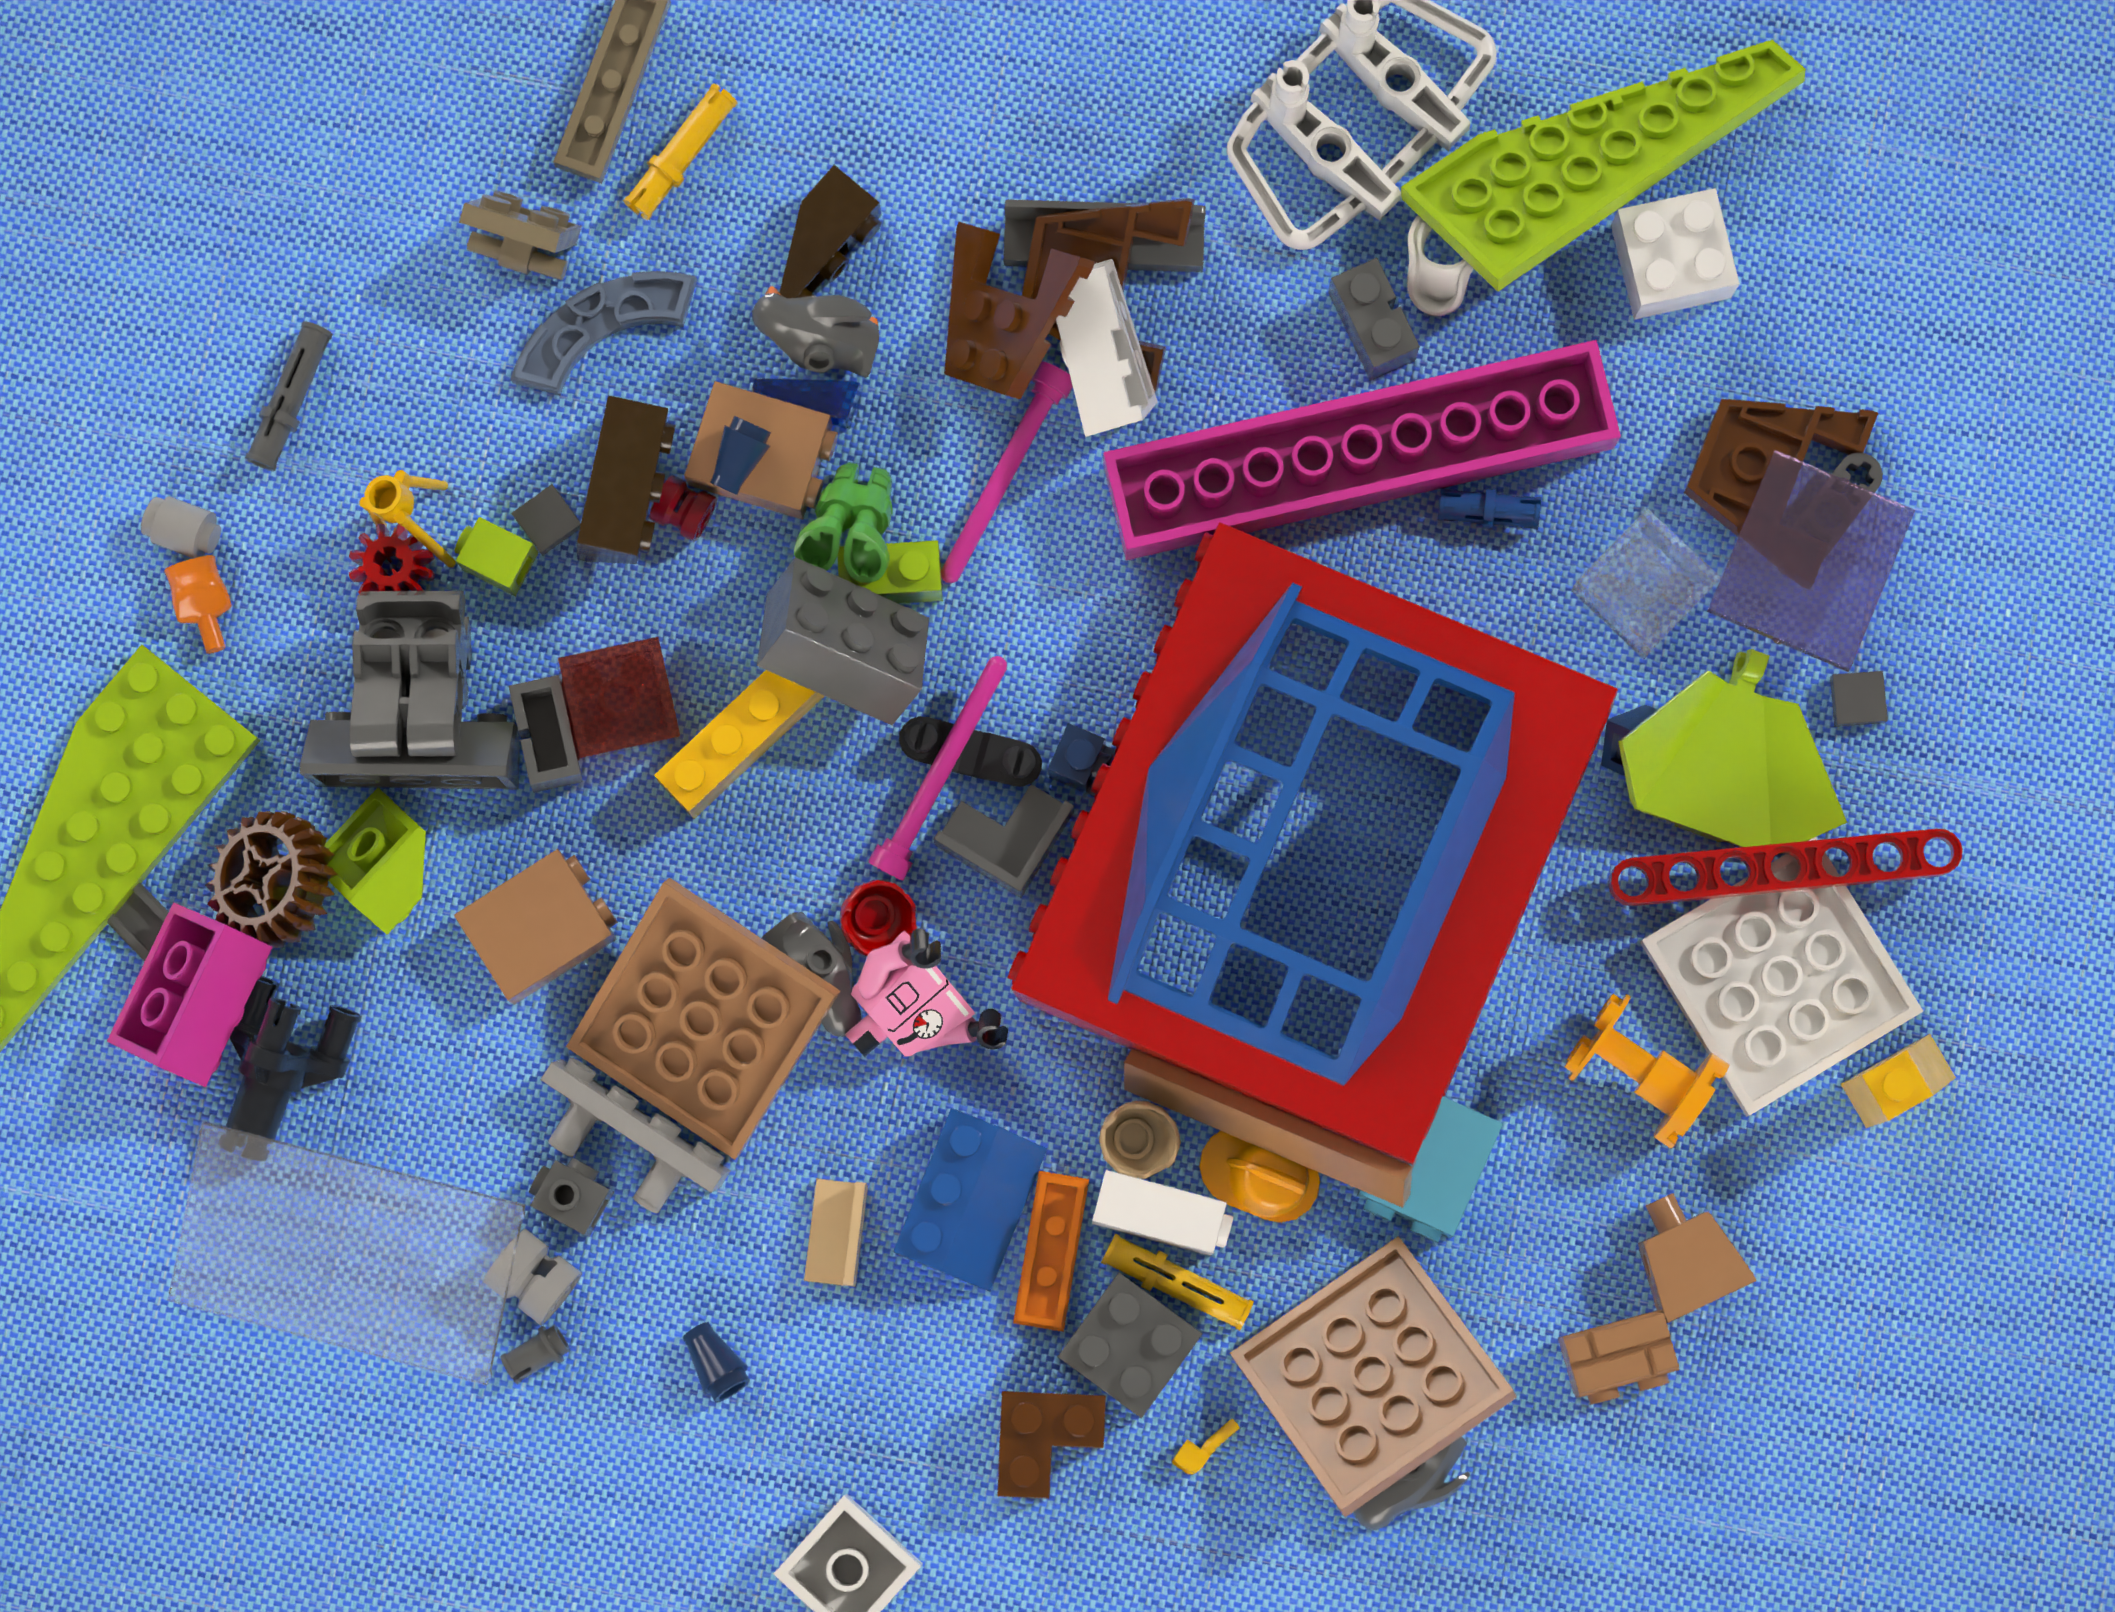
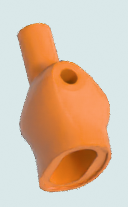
M201 556L167 567L164 573L170 585L172 604L177 621L198 625L207 654L224 650L226 646L217 618L230 610L232 605L227 588L219 575L215 556Z

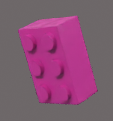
M173 902L106 1042L157 1067L206 1087L211 1075L218 1069L221 1063L222 1052L234 1027L239 1024L243 1017L244 1006L256 981L265 971L267 958L272 950V946Z

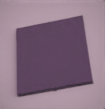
M1775 450L1707 612L1772 639L1778 645H1786L1849 672L1915 513V509L1851 483L1845 477L1839 478Z

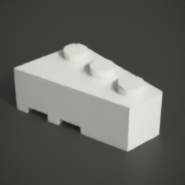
M1113 259L1094 264L1088 279L1079 277L1069 295L1075 301L1066 317L1058 315L1056 319L1061 337L1060 349L1063 360L1069 369L1085 437L1142 421L1158 403Z

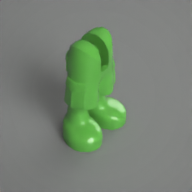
M847 462L837 468L832 482L822 491L815 509L817 519L810 522L798 534L794 555L798 559L827 571L833 566L837 558L842 533L850 528L844 547L846 570L853 579L859 582L870 583L879 580L889 565V551L882 535L886 528L889 527L891 515L893 514L890 498L892 479L889 472L885 469L873 467L867 485L858 484L859 464Z

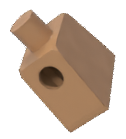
M1674 1193L1646 1205V1209L1658 1234L1639 1242L1638 1248L1656 1310L1663 1311L1666 1323L1757 1281L1753 1272L1708 1211L1686 1220Z

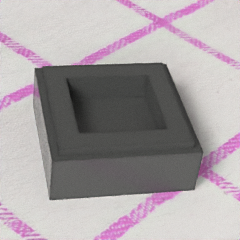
M553 484L511 513L542 556L580 530L581 522Z
M1883 671L1833 674L1830 676L1834 727L1882 724L1888 721Z

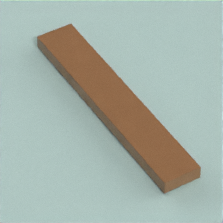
M1132 1049L1124 1061V1088L1128 1092L1403 1208L1410 1196L1412 1166L1137 1049Z

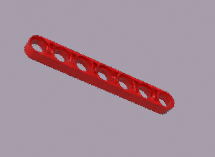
M1927 829L1634 857L1621 861L1613 868L1609 876L1608 887L1611 895L1619 903L1627 906H1640L1933 878L1946 875L1954 870L1962 859L1963 849L1960 840L1954 833L1946 829ZM1941 839L1947 843L1951 851V858L1947 865L1935 867L1927 862L1924 856V846L1929 840ZM1883 843L1890 844L1899 851L1900 864L1896 870L1885 872L1878 869L1874 864L1873 852L1878 845ZM1832 848L1840 849L1848 856L1850 864L1845 875L1836 877L1824 870L1822 857L1827 850ZM1786 853L1797 860L1799 873L1794 880L1789 882L1781 881L1773 875L1771 862L1777 854ZM1736 858L1743 861L1747 866L1748 878L1743 885L1737 887L1730 886L1722 879L1720 867L1726 859ZM1687 863L1695 869L1698 877L1697 883L1692 890L1680 891L1671 884L1669 873L1675 864ZM1636 868L1645 875L1647 885L1641 895L1629 896L1620 889L1618 879L1624 869Z

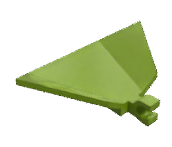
M1754 649L1747 650V653H1736L1729 683L1711 671L1704 672L1618 741L1629 799L1634 809L1674 823L1675 827L1717 842H1727L1738 847L1808 841L1848 823L1799 704L1754 693L1756 684L1764 675L1770 656Z

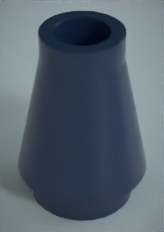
M734 416L729 427L724 425L715 470L710 483L738 495L743 483L770 448V445L766 443L771 432Z
M704 1322L694 1327L683 1336L682 1339L688 1347L704 1394H710L715 1402H721L735 1395L749 1384L750 1379L745 1372L748 1366L720 1338L709 1322Z

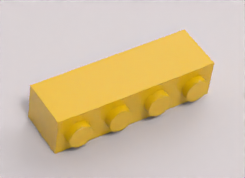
M765 670L654 776L665 790L695 819L808 713L824 695Z

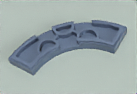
M665 271L636 272L630 276L616 278L604 283L598 282L583 289L567 299L565 304L554 312L543 325L540 324L516 362L510 378L512 383L561 395L564 384L578 361L592 347L608 336L631 327L647 324H667L684 327L697 283L696 276Z

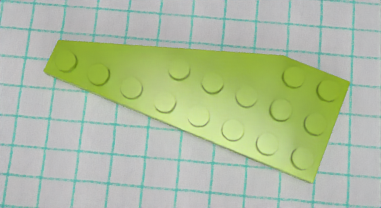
M1771 39L1716 57L1715 64L1689 73L1686 68H1682L1668 73L1667 80L1645 86L1642 81L1571 104L1568 112L1541 120L1539 115L1521 120V127L1498 134L1496 129L1478 134L1401 186V199L1498 292L1805 82L1806 69Z
M142 644L77 720L1 906L0 1052L105 928L112 914L115 915L134 893L133 889L135 886L146 879L261 741Z

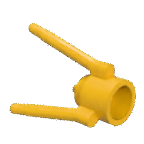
M398 470L394 477L383 475L373 479L368 484L364 497L359 501V505L368 511L374 524L383 523L386 527V522L400 524L450 568L454 567L456 564L455 559L410 517L414 509V497L409 489L410 487L444 491L448 488V483L438 479L411 476L403 470Z

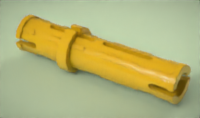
M711 84L707 93L659 156L652 155L647 162L649 169L630 194L624 198L623 202L637 215L642 212L640 216L643 219L650 220L653 212L672 187L678 188L685 180L682 174L726 116L738 104L737 100L724 88L720 93L719 90L721 88L719 85Z
M1115 1233L1101 1261L1102 1264L1114 1267L1141 1281V1287L1148 1291H1151L1152 1287L1195 1309L1235 1327L1239 1331L1241 1330L1254 1301L1247 1300L1204 1277L1166 1260L1168 1254L1160 1250L1154 1254L1121 1238L1120 1235ZM1133 1260H1136V1261H1138V1262H1140V1263H1142V1264L1148 1266V1267L1151 1268V1269L1149 1270V1269H1147V1268H1145V1267H1143V1266H1141V1265L1135 1263ZM1157 1272H1160V1273H1162V1274H1164V1275H1167V1276L1171 1277V1278L1173 1279V1281L1170 1280V1279H1168V1278H1166V1277H1164V1276H1162V1275H1160V1274L1157 1273ZM1182 1283L1221 1302V1304L1184 1287Z

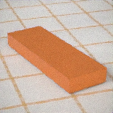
M1039 1171L1013 1320L1014 1324L1064 1332L1089 1179Z

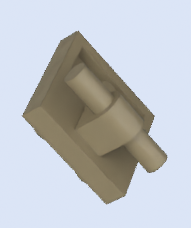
M494 191L493 196L483 194L479 199L464 203L459 223L504 237L502 241L473 231L468 240V251L496 259L499 266L528 275L530 271H534L555 279H564L568 261L537 252V250L541 248L556 253L577 245L582 226L568 222L570 214L546 206H541L540 211L530 210L521 207L523 199L499 191Z

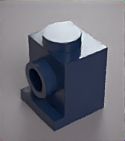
M1068 723L1049 765V778L1095 797L1096 793L1091 792L1095 777L1103 763L1106 765L1110 764L1115 750L1106 746L1105 738Z

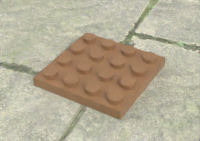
M668 878L661 885L566 1045V1048L735 1160L744 1150L841 991L673 879Z
M1399 1236L1230 1352L1235 1363L1344 1517H1347L1517 1398L1512 1387Z

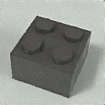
M1118 1273L1058 1355V1358L1142 1418L1202 1336V1333L1125 1276Z

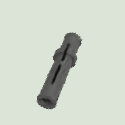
M302 322L301 330L283 368L268 406H262L259 413L262 421L250 450L246 453L245 459L248 462L269 471L276 470V464L290 431L296 432L300 422L296 417L314 379L327 344L333 336L329 330L311 322Z

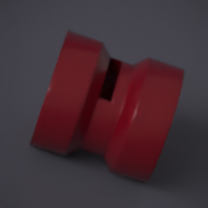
M672 474L663 485L660 503H653L649 519L662 526L671 524L679 529L681 536L695 542L705 530L714 512L717 497L706 491L696 493L687 487L686 481Z

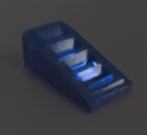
M755 378L752 387L754 393L828 414L831 417L833 426L846 430L851 428L862 393L859 382L836 380Z

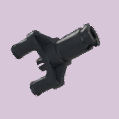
M261 976L256 981L244 1006L243 1017L239 1024L234 1027L230 1036V1040L241 1060L238 1071L244 1076L225 1126L228 1132L222 1135L219 1143L222 1147L234 1152L237 1145L245 1146L249 1139L242 1156L256 1160H268L271 1151L268 1146L274 1143L292 1092L301 1091V1088L345 1076L350 1062L346 1055L357 1024L362 1017L359 1013L348 1008L330 1005L329 1014L317 1046L307 1048L292 1043L289 1039L302 1009L293 1003L290 1004V1007H287V1001L274 998L280 984L264 976Z

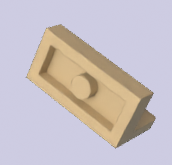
M816 1179L804 1281L856 1287L868 1192L867 1183Z

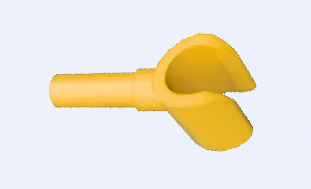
M1231 1418L1210 1436L1201 1448L1187 1439L1173 1458L1172 1463L1186 1474L1193 1475L1206 1464L1211 1454L1216 1451L1215 1449L1240 1429L1239 1425Z

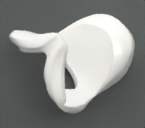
M1417 215L1408 233V295L1413 304L1422 312L1430 316H1445L1460 307L1474 268L1464 259L1453 265H1442L1426 258L1424 246L1432 228Z

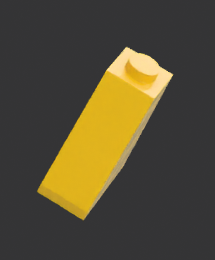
M1927 1034L1841 1083V1086L1865 1127L1869 1128L1887 1122L1932 1097L1956 1077L1931 1034Z

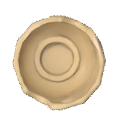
M1148 1101L1124 1103L1111 1111L1104 1119L1099 1135V1143L1104 1160L1117 1173L1140 1179H1147L1166 1168H1170L1175 1162L1181 1144L1176 1122L1162 1107Z

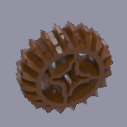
M259 811L256 818L242 817L240 829H227L229 839L227 845H215L220 856L217 862L208 864L215 874L214 879L205 884L215 895L207 905L213 911L218 912L216 921L266 943L274 949L278 947L284 948L286 942H300L302 931L315 930L314 916L328 914L322 906L324 898L336 895L327 887L328 880L338 875L332 867L327 866L335 854L329 848L324 847L327 837L323 836L321 832L316 831L315 826L311 822L296 817L294 814L285 811H276L275 813ZM284 843L289 854L286 856L279 854L277 845ZM257 903L263 906L265 915L258 916L253 905Z

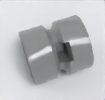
M524 1229L500 1254L485 1276L484 1282L507 1299L514 1296L519 1298L518 1308L542 1326L569 1296L583 1273L561 1256L550 1258L548 1256V1246L527 1229Z

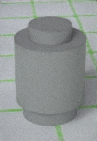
M171 496L165 499L154 497L146 507L141 522L142 534L149 536L153 544L190 558H197L205 553H212L219 542L221 527L216 524L217 518L214 512Z

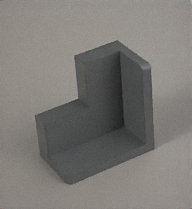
M1031 784L1004 827L961 801L942 832H937L933 839L934 844L939 849L1022 898L1074 814V805L1066 800L1064 803H1061Z

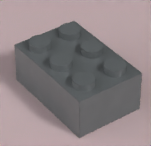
M795 557L766 595L757 666L893 725L922 690L929 617Z

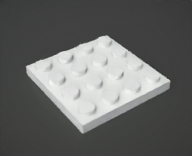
M1824 853L1822 857L1824 870L1832 876L1840 877L1829 857ZM1785 854L1771 863V870L1777 879L1789 882L1797 877L1799 865L1793 856ZM1747 878L1743 879L1742 881L1738 882L1733 886L1737 887L1743 885L1746 882ZM1846 886L1713 898L1640 941V944L1708 1055L1714 1053L1729 1064V1068L1722 1078L1746 1117L1924 1012Z

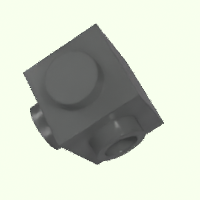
M573 1157L567 1166L555 1160L551 1169L543 1166L535 1177L529 1193L535 1196L530 1206L577 1232L590 1237L614 1191L594 1181L599 1173L597 1170Z

